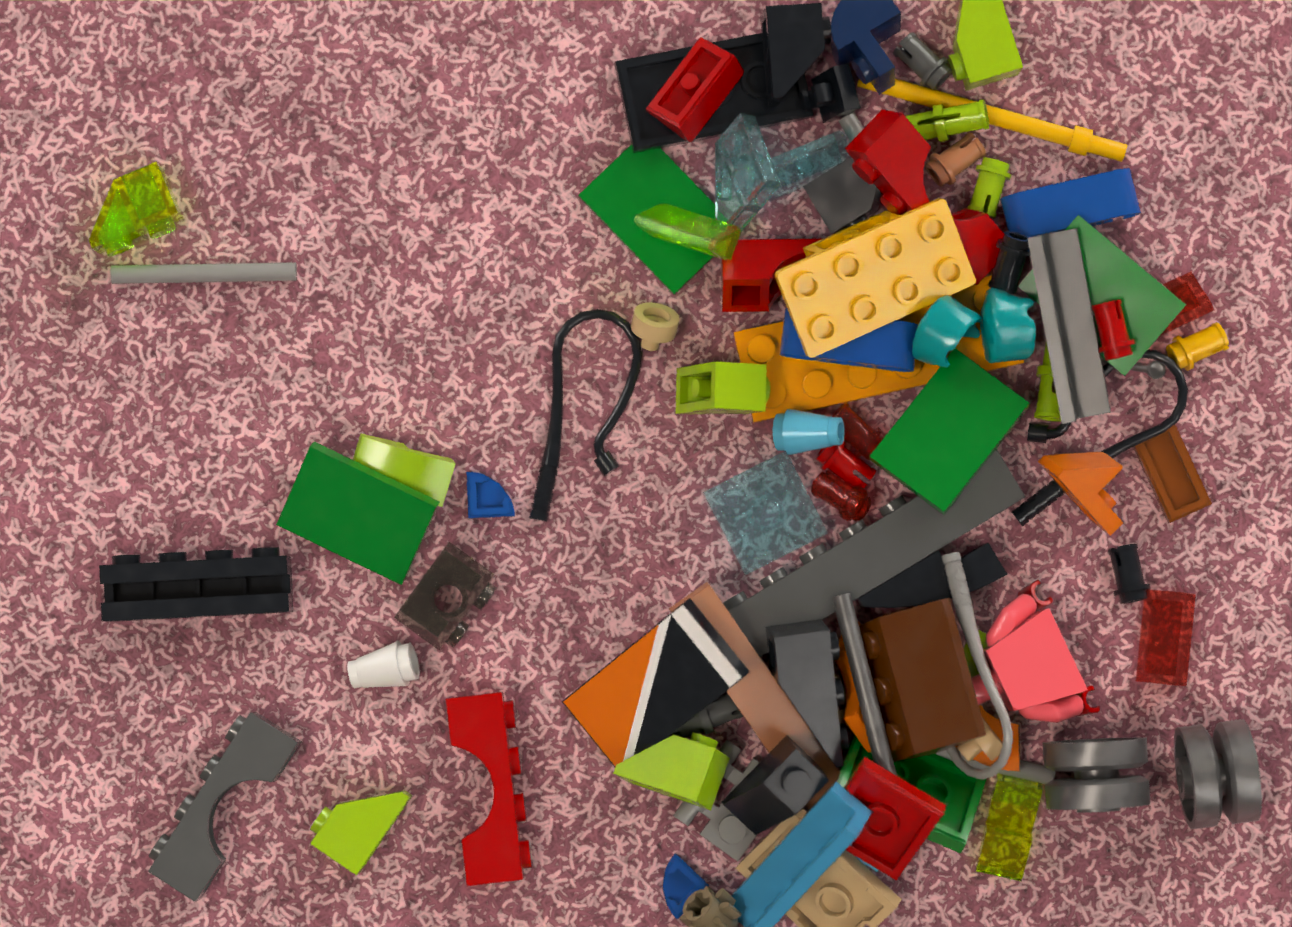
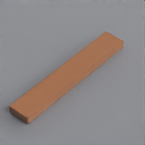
M706 582L670 607L669 610L673 612L687 599L691 598L750 671L726 692L768 753L787 735L821 767L829 781L805 805L810 810L836 782L839 771L713 588Z

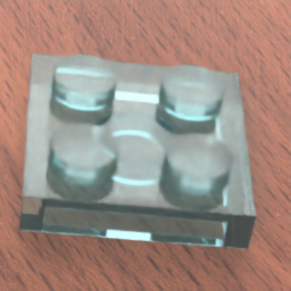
M786 451L703 492L744 575L828 534Z

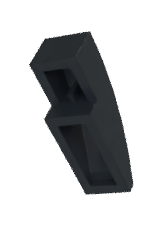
M985 543L961 557L962 567L965 571L970 592L981 589L1008 575L989 543ZM938 550L857 598L856 601L859 606L866 608H900L919 606L945 598L952 599L941 553Z

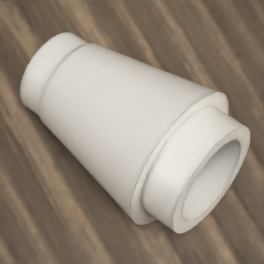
M400 641L391 643L356 660L349 661L347 664L349 680L354 689L360 687L409 686L410 681L419 679L420 675L418 658L411 643L401 644Z

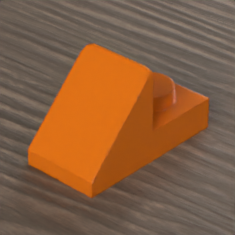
M1104 452L1044 455L1038 461L1090 521L1111 536L1123 524L1121 519L1112 510L1117 504L1116 501L1103 489L1122 470L1123 467L1120 463Z

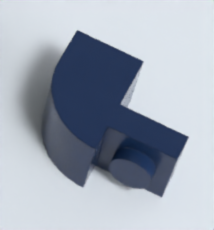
M841 0L833 13L831 21V48L836 65L847 64L851 61L859 79L864 84L871 82L879 95L895 85V66L879 45L900 32L901 12L893 0Z

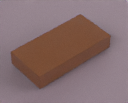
M1176 424L1164 433L1133 447L1168 523L1212 504Z

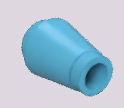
M787 409L785 413L776 414L774 418L773 442L775 448L778 451H786L788 455L832 447L833 445H842L844 442L845 427L841 417Z

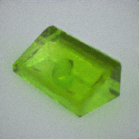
M665 203L658 204L637 214L633 221L637 227L652 237L725 261L727 259L731 260L741 235V229L737 226Z

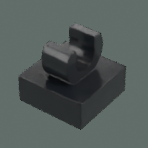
M849 64L829 68L811 79L812 90L799 93L804 111L819 109L823 123L842 119L861 108Z

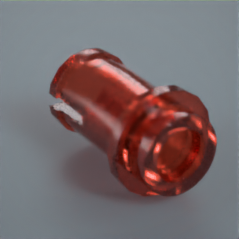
M845 402L831 416L843 419L845 427L844 439L856 449L854 454L857 457L863 456L866 460H869L871 453L884 438L881 436L882 430L879 427L876 429L872 428Z
M829 470L821 472L811 486L812 495L839 510L840 517L846 521H860L866 516L871 507V499L864 488L861 486H850Z

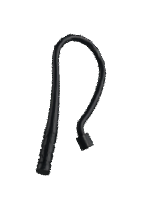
M600 309L579 312L567 320L555 336L552 350L550 423L546 447L541 461L542 465L539 469L540 473L536 483L537 489L534 492V503H532V510L530 511V519L543 522L548 520L549 505L553 497L552 492L558 473L557 468H559L563 420L561 352L564 339L572 328L586 320L603 319L612 321L623 329L631 342L633 358L625 387L615 408L594 440V452L597 457L594 462L603 476L608 475L619 467L610 451L605 452L603 444L621 417L634 391L643 354L640 339L632 332L630 323L615 312Z
M1150 349L1141 357L1154 359L1166 365L1174 375L1178 387V398L1171 416L1161 424L1122 440L1101 452L1114 458L1124 451L1164 433L1179 421L1186 407L1188 387L1182 370L1171 357L1157 350ZM1108 362L1103 366L1105 377L1115 369ZM1061 422L1054 429H1048V425L1029 423L1027 441L1046 443V439H1055L1066 433L1072 422L1065 424ZM1050 481L1047 486L1045 485L1037 491L1038 493L1028 498L1025 503L1023 502L1019 508L1017 507L1012 511V514L1022 526L1028 523L1030 519H1033L1036 514L1041 513L1047 506L1054 503L1058 497L1064 495L1065 492L1055 481Z

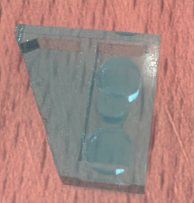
M740 113L715 143V235L717 240H735L781 186L755 116Z

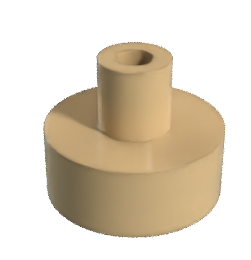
M652 302L642 303L634 309L631 330L637 337L642 339V348L648 351H656L660 343H667L675 338L680 318L676 311L666 305Z
M983 718L986 736L957 747L968 762L982 751L991 761L1000 755L1003 743Z

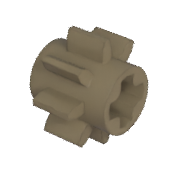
M706 886L704 889L695 891L687 898L683 906L684 915L680 917V920L688 927H738L737 918L741 916V913L733 906L736 900L725 889L721 888L715 893L710 887Z

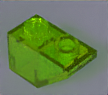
M157 161L113 179L89 238L92 249L98 254L106 251L108 257L126 252L134 247L131 240L148 233L151 239L166 235L176 229L174 222L184 218L165 172Z

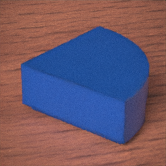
M466 472L469 519L515 517L511 498L497 481L495 482L494 479L492 480L481 473Z
M675 853L669 860L664 872L663 894H665L669 910L678 920L683 914V906L687 898L695 891L704 889L706 886L709 887V884Z

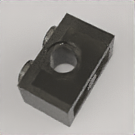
M448 542L394 618L440 651L443 650L446 644L455 648L470 627V625L464 622L474 606L482 610L496 592L497 587L491 584L496 575L451 542ZM446 586H455L462 594L461 606L451 613L443 612L438 607L436 601L438 592Z

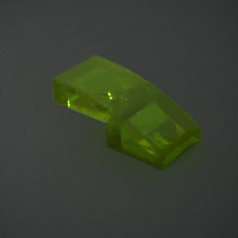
M999 773L996 774L979 849L976 872L1022 882L1033 840L1032 830L1043 792L1042 783Z

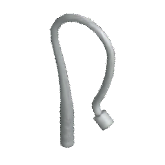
M954 552L942 556L952 601L955 604V612L975 665L1000 718L1003 729V746L998 760L991 767L983 770L973 768L965 762L956 747L947 749V752L955 766L966 775L984 780L995 776L1007 764L1012 750L1013 730L1009 715L997 690L983 651L972 606L973 603L969 594L965 571L962 567L960 552Z

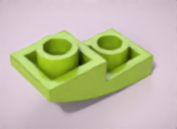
M362 433L360 434L353 457L354 461L439 501L438 506L443 507L456 465L451 458L409 449L404 443Z

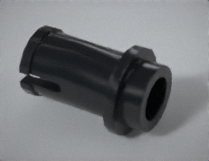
M1007 231L1004 232L1003 238L997 240L996 246L1000 250L991 280L988 283L990 288L1004 290L1009 294L1017 293L1026 256H1030L1028 236Z
M1137 544L1123 545L1117 547V549H1108L1118 589L1113 591L1114 596H1119L1120 604L1148 599L1146 590L1150 589V584H1145Z

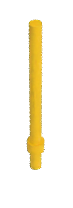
M896 78L895 85L881 93L930 108L939 104H943L944 108L977 102ZM860 79L858 80L857 87L877 92L871 82L864 84ZM986 104L990 125L1067 146L1068 152L1086 156L1088 152L1122 162L1124 159L1127 144L1093 135L1092 129L1078 125L1071 129Z

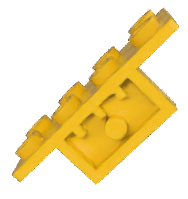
M942 198L935 199L902 215L889 211L879 213L803 247L806 258L775 272L776 281L804 352L810 358H814L931 305L940 297L953 295L976 283V278L948 204Z

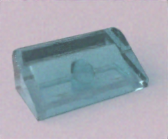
M839 130L759 163L756 174L767 200L770 202L804 188L803 186L848 159L850 155L844 149L848 145L844 132Z

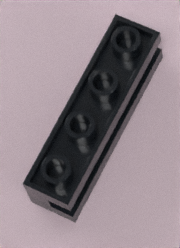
M279 547L252 548V557L233 558V550L205 551V560L187 561L186 552L159 553V562L140 563V555L112 556V565H99L100 584H104L105 603H101L102 622L294 612L291 557L287 555L280 556Z

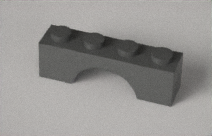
M250 712L247 718L242 715L237 717L225 736V739L231 743L221 758L215 754L212 756L199 777L205 781L203 787L196 797L191 794L187 795L174 815V818L180 821L170 837L163 833L148 856L154 860L148 872L194 902L203 897L226 861L215 841L213 832L215 810L222 797L232 787L244 781H277L302 743L301 740L257 712Z

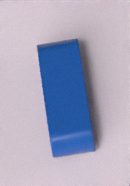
M1130 168L1113 170L1025 190L1000 199L1008 231L1020 233L1028 237L1064 231L1077 215L1083 217L1092 226L1113 222L1112 219L1123 216V219H1127L1141 214Z
M786 308L780 355L794 359L899 372H914L915 358L912 353V343L919 324L895 320L823 354L810 358L804 352L789 311Z

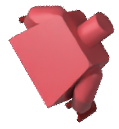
M1036 580L1022 588L1018 592V596L1001 610L986 634L987 647L983 651L997 690L1008 711L1018 710L1025 719L1059 723L1076 716L1098 713L1100 706L1090 707L1086 701L1087 693L1094 691L1095 687L1085 685L1050 609H1043L1050 605L1053 599L1050 596L1042 601L1036 596L1035 588L1041 584L1039 580ZM980 674L971 677L978 705L991 700Z

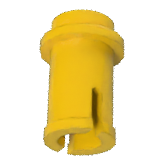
M1216 322L1185 338L1179 335L1174 337L1172 343L1166 346V351L1180 369L1184 368L1189 371L1194 368L1195 362L1229 349V341L1222 326Z

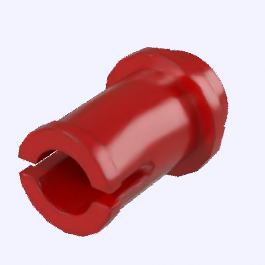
M1121 299L1091 306L1102 347L1098 348V352L1104 353L1105 361L1133 355L1131 345L1135 344V339H1129Z
M846 441L842 445L822 448L815 458L821 463L820 469L822 471L829 469L854 488L858 494L867 484L854 475L853 471L857 470L870 481L877 471L844 447Z

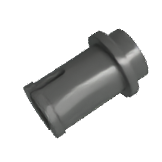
M914 32L909 33L901 40L899 44L903 46L902 48L897 46L893 51V55L902 60L922 79L920 85L923 87L929 86L931 89L936 90L952 73V69L948 66L949 60L946 57L940 59Z

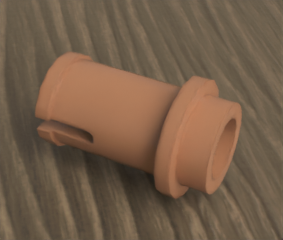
M968 132L941 154H931L930 161L925 164V168L938 186L942 187L946 183L952 185L956 182L955 176L980 158L985 157L986 151L980 140L975 138L972 132Z

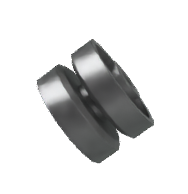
M1239 719L1219 722L1214 729L1212 738L1202 724L1176 728L1174 734L1176 779L1182 810L1190 829L1217 826L1221 818L1222 809L1232 824L1260 820L1262 812L1261 778L1253 737L1246 721Z
M1101 738L1043 743L1044 767L1051 771H1074L1073 778L1054 779L1045 785L1046 809L1077 810V812L1082 813L1120 811V808L1150 804L1148 779L1138 775H1119V769L1137 768L1148 762L1147 738Z

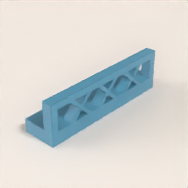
M836 781L731 895L736 900L733 906L741 913V916L737 918L738 922L744 927H773L857 838L872 811Z

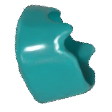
M990 288L986 291L981 309L982 322H980L984 356L989 363L1024 360L1031 357L1035 350L1036 326L1034 320L1028 316L1027 310L1034 305L1032 299L1016 297L996 288Z
M949 295L940 297L928 309L916 329L912 343L913 357L927 364L948 368L950 363L947 360V353L956 348L963 336L978 338L981 335L976 327V322H982V317Z

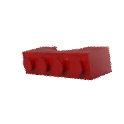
M882 109L844 148L855 161L852 164L853 170L868 184H875L883 194L880 201L892 213L902 215L930 202L924 188L923 171L931 146L903 113ZM964 208L951 215L976 278L974 285H978L995 267L1000 250L996 243L998 239L1003 238L1004 233L987 213Z
M821 239L721 240L722 312H769L774 301L782 294L775 278V272L806 258L803 247Z
M503 692L447 698L446 707L451 746L464 749L481 760L491 776L494 788L493 804L487 819L478 829L461 839L467 886L523 880L524 869L532 868L529 840L520 841L518 822L527 821L524 793L515 794L513 775H521L519 748L509 746L508 729L516 728L513 700L504 701Z

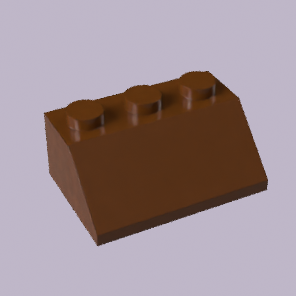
M950 598L940 599L884 615L859 626L893 762L936 754L986 736Z

